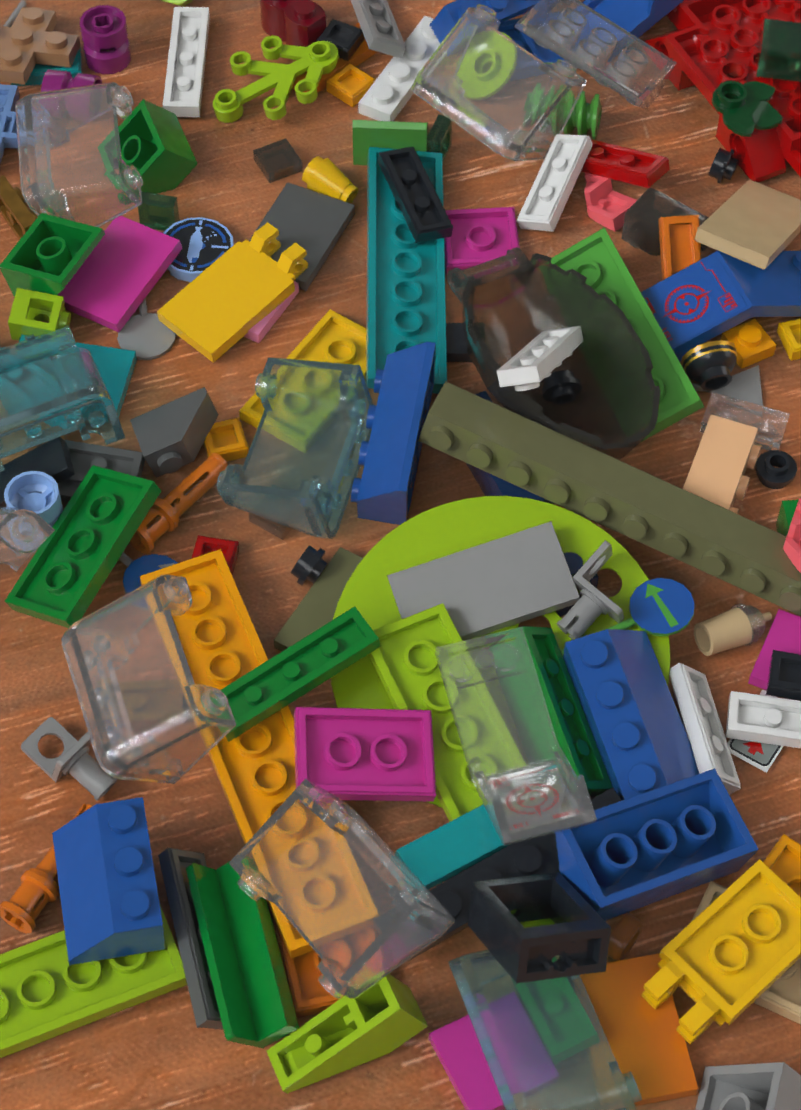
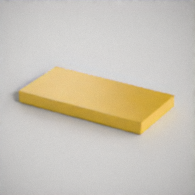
M330 309L239 410L240 420L305 455L366 384V328Z

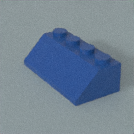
M424 342L388 354L384 370L377 369L373 392L379 393L377 405H369L366 420V429H372L369 442L362 441L359 452L358 465L364 466L362 478H354L351 491V502L357 503L358 518L401 525L408 520L423 444L418 439L429 412L435 383L436 343Z
M605 629L565 642L563 659L612 787L621 800L700 774L689 738L646 631Z
M715 768L557 823L555 826L560 874L605 921L735 873L759 850Z

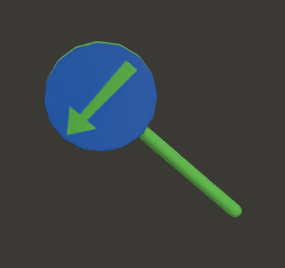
M667 578L648 580L638 586L630 597L629 612L631 618L607 629L626 630L637 625L642 631H646L651 635H673L689 625L694 617L695 602L691 592L683 584ZM564 649L560 650L562 656L564 655Z

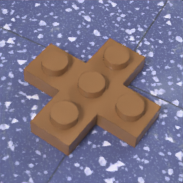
M22 7L11 27L0 26V82L25 85L36 64L70 68L81 47L79 35L53 31L57 24L56 11L43 10L38 7Z

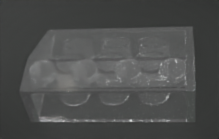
M541 0L515 26L516 29L534 39L540 47L553 51L564 58L570 66L583 70L594 77L600 85L611 88L624 96L630 104L646 110L658 97L677 64L676 61L579 0Z

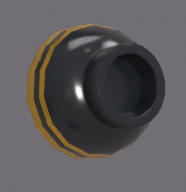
M711 341L689 350L682 357L680 363L687 376L692 380L700 382L703 390H717L727 386L732 381L731 372L737 362V349L735 344L730 341Z

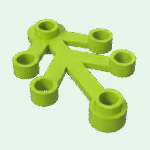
M271 35L264 38L261 42L263 56L268 60L286 58L296 61L290 64L251 60L250 54L245 51L234 53L230 57V64L235 75L245 76L251 74L265 77L236 92L231 89L220 90L213 100L216 118L224 123L237 121L243 115L244 109L242 104L275 88L273 95L267 97L263 102L265 115L271 120L283 118L287 112L286 103L297 76L307 72L305 79L298 81L295 85L296 97L303 104L314 102L318 97L317 87L321 76L330 73L336 67L339 59L337 47L328 41H317L308 47L282 44L280 37Z

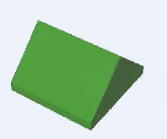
M353 120V165H367L369 147L401 149L414 146L416 151L427 152L428 123Z

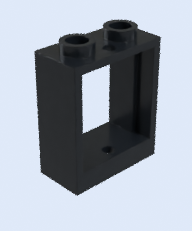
M559 872L472 882L468 926L516 984L606 971L611 927ZM511 910H517L514 914L510 912ZM551 919L555 924L524 928L520 922ZM559 955L558 960L552 962L553 957Z

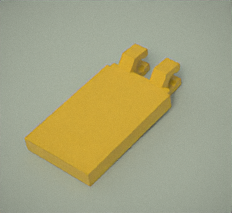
M267 222L254 232L250 242L246 239L243 242L238 241L157 311L158 319L214 363L244 337L249 329L272 312L295 291L294 280L308 268V262L303 259L307 256V251L295 242L281 253L278 262L273 260L271 256L281 247V242L276 239L279 236V230Z
M759 859L661 949L659 958L662 960L658 963L661 969L644 984L643 988L645 991L642 993V997L656 1010L675 992L678 986L686 992L696 1004L679 1019L680 1025L676 1031L689 1044H692L704 1033L713 1021L720 1027L725 1022L730 1025L801 957V897Z

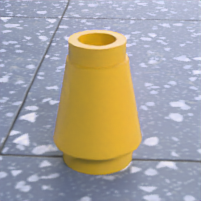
M316 156L307 165L302 175V181L307 184V189L350 204L354 201L359 191V188L353 185L329 158L323 159L320 156Z

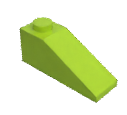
M382 969L266 1051L282 1090L290 1093L389 1054L427 1028L428 1025L410 987Z

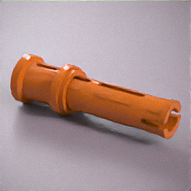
M212 453L205 462L183 479L163 499L157 498L129 543L143 554L150 553L154 549V543L164 533L172 532L178 527L179 517L201 499L218 481L229 474L230 467L224 458L216 453ZM200 480H203V481L200 482L192 491H190L187 495H185V494H186L191 488H193Z
M84 803L73 819L91 808L92 805ZM54 844L36 868L26 870L20 877L22 884L10 900L3 901L0 904L1 918L20 932L30 934L36 927L35 919L46 904L54 902L59 896L60 890Z

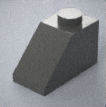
M205 387L130 420L142 454L156 478L167 473L176 472L182 466L194 462L207 434L219 415Z

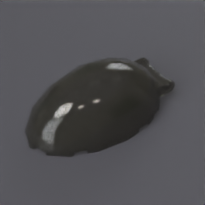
M517 247L508 250L504 256L464 270L460 268L449 270L447 273L448 284L462 303V324L467 352L486 388L503 408L618 460L622 459L655 428L661 391L659 385L655 386L651 371L653 365L649 353L625 314L605 293L599 296L589 285L585 284L587 280L585 276L574 269L567 270L566 272L557 265L551 264V257L538 253L533 254L529 261L525 254ZM581 326L583 342L572 352V356L562 361L561 366L551 371L553 373L569 370L574 372L575 378L581 381L582 391L576 396L574 401L565 405H555L553 402L546 401L542 395L543 380L539 382V387L526 391H515L514 386H499L497 370L542 331Z

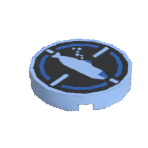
M203 217L186 218L173 223L163 232L180 240L183 248L167 269L170 271V275L176 279L192 282L234 245L233 236L227 227L216 220Z

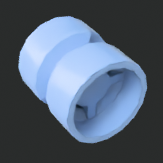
M28 471L11 479L6 485L4 498L14 536L19 543L26 547L38 549L62 513L63 505L58 484L52 476L45 472Z

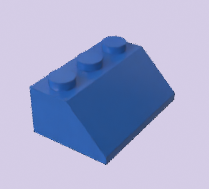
M143 797L95 804L53 832L69 965L165 949L163 922Z

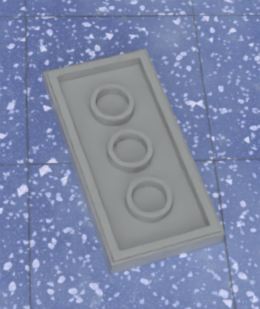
M551 521L387 575L401 619L443 603L462 641L574 605L580 599Z

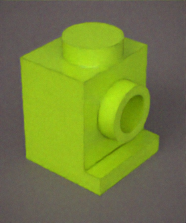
M17 288L8 320L11 339L19 341L22 334L58 340L59 335H67L70 327L71 313L65 312L64 297Z

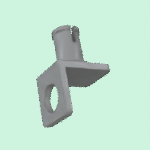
M607 541L601 544L573 576L576 589L580 591L579 593L582 597L556 623L565 634H570L569 637L572 640L580 638L601 613L604 615L608 614L618 623L624 619L623 610L589 582L613 554L611 544Z
M49 717L21 744V750L53 781L57 782L63 775L66 776L70 773L94 796L96 801L101 799L117 781L115 777L111 776L88 754L93 735L87 732L77 741L53 717ZM55 735L60 738L64 745L63 753L57 758L52 759L41 755L38 749V742L42 737Z

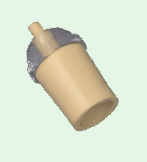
M734 605L724 613L697 623L694 626L695 642L699 650L706 656L743 645H753L763 635L766 621L772 620V614L770 612L762 614L759 609L751 605Z

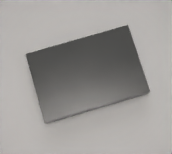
M287 182L256 231L267 222L279 230V236L276 239L281 242V247L271 256L276 262H278L281 253L295 242L307 251V256L303 259L308 262V268L294 280L299 283V289L307 291L355 215V205Z

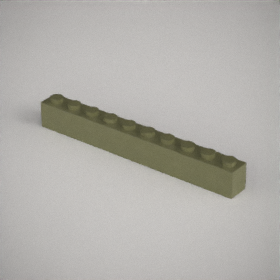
M445 381L428 412L418 441L801 616V573L783 550L787 536Z

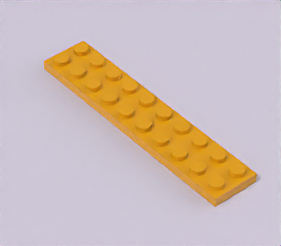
M221 549L141 575V586L248 853L251 855L290 958L292 959L373 928V922L379 919V916L329 800L296 799L294 718L288 705L229 742L203 700L268 661Z

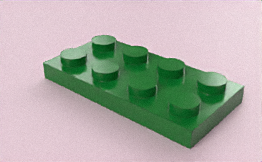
M92 465L5 599V602L14 611L75 630L162 490L152 480Z

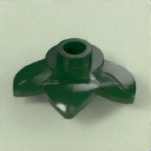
M725 81L713 92V107L723 114L724 124L735 134L750 137L753 134L754 128L769 130L780 125L783 119L778 111L767 102L775 92V88L768 84L756 81H749L745 84L737 81Z

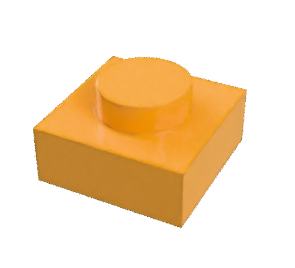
M752 319L722 333L721 340L730 341L735 344L738 355L736 363L741 369L775 354L776 344L756 319Z

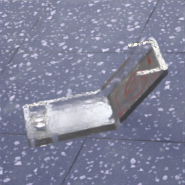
M523 627L436 647V659L471 779L503 846L596 822L597 818L583 775H576L558 743Z

